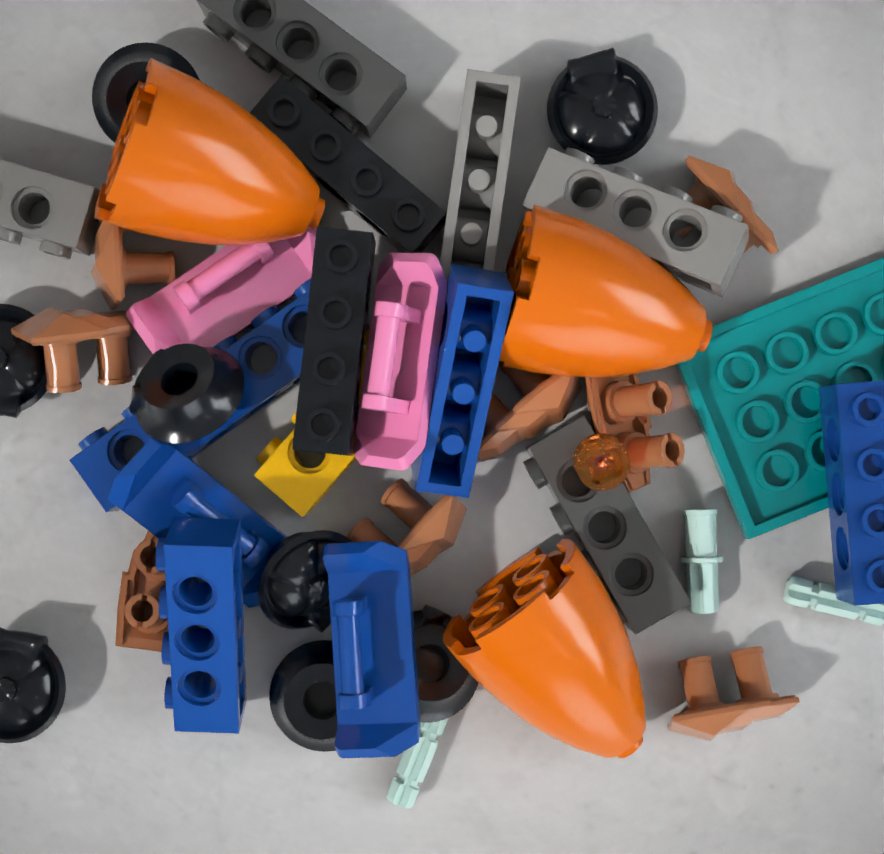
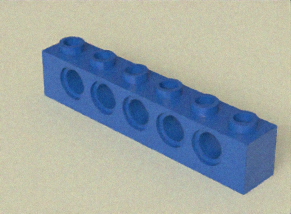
M311 278L294 291L297 299L281 310L277 305H274L256 316L251 321L255 329L237 341L234 335L214 346V348L229 353L237 360L244 375V391L242 399L233 415L216 431L195 441L172 443L189 458L192 459L300 382L304 343L296 341L293 335V327L299 318L307 315ZM260 346H272L277 354L274 368L264 374L256 373L251 366L252 353ZM129 407L121 414L125 421L109 432L105 427H102L89 434L78 444L82 451L69 460L106 513L120 510L107 498L114 478L128 464L123 453L125 443L131 437L137 436L145 445L151 438L140 426L137 416L130 413Z

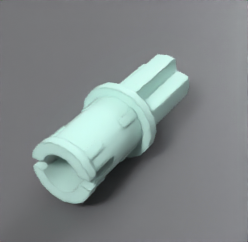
M717 509L683 510L686 556L680 557V562L686 563L687 596L691 601L687 608L689 612L694 614H711L719 609L718 562H723V556H718Z

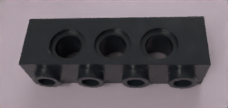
M282 75L251 110L250 113L276 134L301 160L319 185L401 253H422L445 226L447 213Z
M317 226L292 450L353 456L376 247L373 232Z

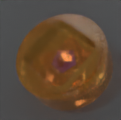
M597 433L585 438L577 446L573 455V466L583 484L593 490L606 491L617 487L625 480L630 471L631 459L627 449L618 438L606 433Z

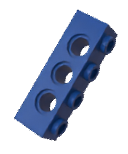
M451 264L427 440L424 450L411 464L416 491L469 498L514 295L505 272Z
M884 380L819 387L836 599L854 606L884 603Z
M174 517L166 538H159L156 546L157 571L165 572L166 586H162L160 590L159 617L160 619H168V632H165L163 636L161 656L163 665L171 666V677L167 678L165 685V708L173 709L174 731L239 734L247 701L241 519ZM192 577L201 578L206 582H198Z

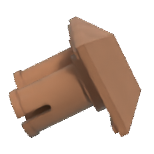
M688 156L685 159L687 161L685 164L696 175L693 178L696 184L686 192L693 198L691 203L709 210L712 209L713 205H720L740 214L743 217L742 223L747 224L749 230V241L743 254L753 245L757 248L762 245L769 254L778 253L779 248L772 230L755 213L752 201L737 186L734 174L725 168ZM684 227L676 233L684 239L694 227Z
M99 220V229L94 238L95 263L91 274L110 310H116L122 299L125 298L124 289L127 288V284L168 285L175 280V257L173 251H167L166 253H126L125 247L122 246L124 232L135 231Z
M49 307L11 328V333L15 337L32 344V346H43L47 378L46 391L50 393H68L82 388L76 343L82 340L95 339L99 375L97 377L98 383L102 385H120L133 380L130 371L128 336L133 334L135 328L127 319L126 311L95 313L87 309L59 311Z
M499 365L500 370L511 379L525 397L514 404L511 410H508L492 391L484 427V437L482 438L478 454L479 459L485 461L499 456L515 444L534 438L548 426L564 421L582 389L579 378L557 375L549 377L547 374L533 373Z
M637 374L585 377L588 411L595 435L628 493L651 484V467L673 468L681 464L684 459L685 450L683 441L677 434L666 433L665 435L654 436L649 434V429L652 428L649 415L666 414L671 408L672 393L665 382L657 380L640 384Z
M401 478L389 486L381 498V504L389 508L411 529L401 540L399 546L380 531L369 518L359 521L351 529L347 537L352 542L383 541L405 549L408 554L412 576L427 568L439 553L454 546L467 508L455 496L443 495L432 506L412 489L407 481Z
M147 531L144 540L134 549L128 572L122 571L117 608L115 646L161 652L164 633L168 632V619H160L159 595L161 587L166 586L165 572L157 571L156 546L159 538Z
M761 646L743 648L730 653L741 699L737 700L736 703L730 704L720 702L711 665V656H697L678 662L689 708L685 709L682 713L674 714V717L671 718L667 726L669 731L711 741L719 734L743 730L752 722L780 717L795 707L800 701L799 697H795V695L779 697L778 693H772L763 656L764 650Z

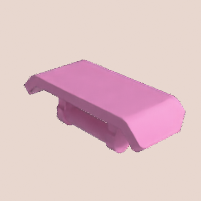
M307 228L302 236L271 243L226 245L149 298L134 303L126 311V317L152 354L160 349L165 350L178 344L214 347L227 337L232 335L235 337L252 325L251 321L266 309L274 305L279 307L294 297V291L311 278L317 228L314 230Z
M389 253L378 267L353 454L358 463L363 466L399 471L405 470L417 459L426 445L447 295L446 277L438 258L432 253Z

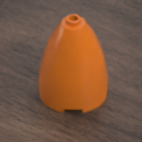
M150 58L145 70L148 72L146 83L138 81L111 153L113 155L107 171L109 178L107 184L103 183L101 186L94 218L146 235L207 245L271 243L302 236L307 228L316 229L324 212L325 199L319 197V185L288 146L254 115L224 94L186 73Z
M535 204L533 205L532 212L526 211L505 268V273L512 286L514 295L498 363L500 366L566 377H610L663 369L691 360L697 351L704 352L711 339L713 323L710 320H706L707 313L703 305L665 267L630 243L581 219Z
M562 539L556 545L558 550L548 554L543 553L537 547L506 566L476 591L479 597L470 606L468 615L464 619L457 615L448 623L443 634V643L480 685L525 722L550 737L576 749L605 758L616 756L618 758L628 757L641 746L643 742L642 735L646 728L645 702L641 678L628 634L600 578L572 540Z

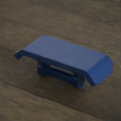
M151 437L114 478L107 499L157 538H166L174 517L241 519L243 604L248 608L259 606L258 586L265 561L272 549L287 536L175 445Z
M383 541L329 543L324 546L323 562L328 573L338 724L335 748L340 758L396 757L419 743L420 736L413 602L408 554L405 549Z

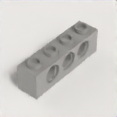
M467 69L440 265L447 281L451 264L494 271L521 76Z
M548 147L522 203L525 212H532L533 205L535 204L588 222L635 246L665 267L678 280L723 297L749 241L748 225L742 223L743 217L740 214L720 205H713L712 209L709 210L691 203L693 198L689 194L675 187L665 185L660 191L642 184L643 178L626 168L616 166L611 172L595 166V160L579 150L566 148L565 152L562 153ZM588 189H597L602 192L600 200L595 205L587 208L576 205L577 199L582 192ZM635 208H646L651 211L649 220L642 226L630 227L624 224L626 215ZM684 227H694L702 233L699 241L690 247H680L672 242L675 233Z
M0 159V240L20 245L22 237H27L41 242L40 251L70 260L73 251L89 256L99 226V220L94 218L100 191L87 184ZM48 200L50 205L48 217L42 223L32 224L30 217L32 208L38 202Z

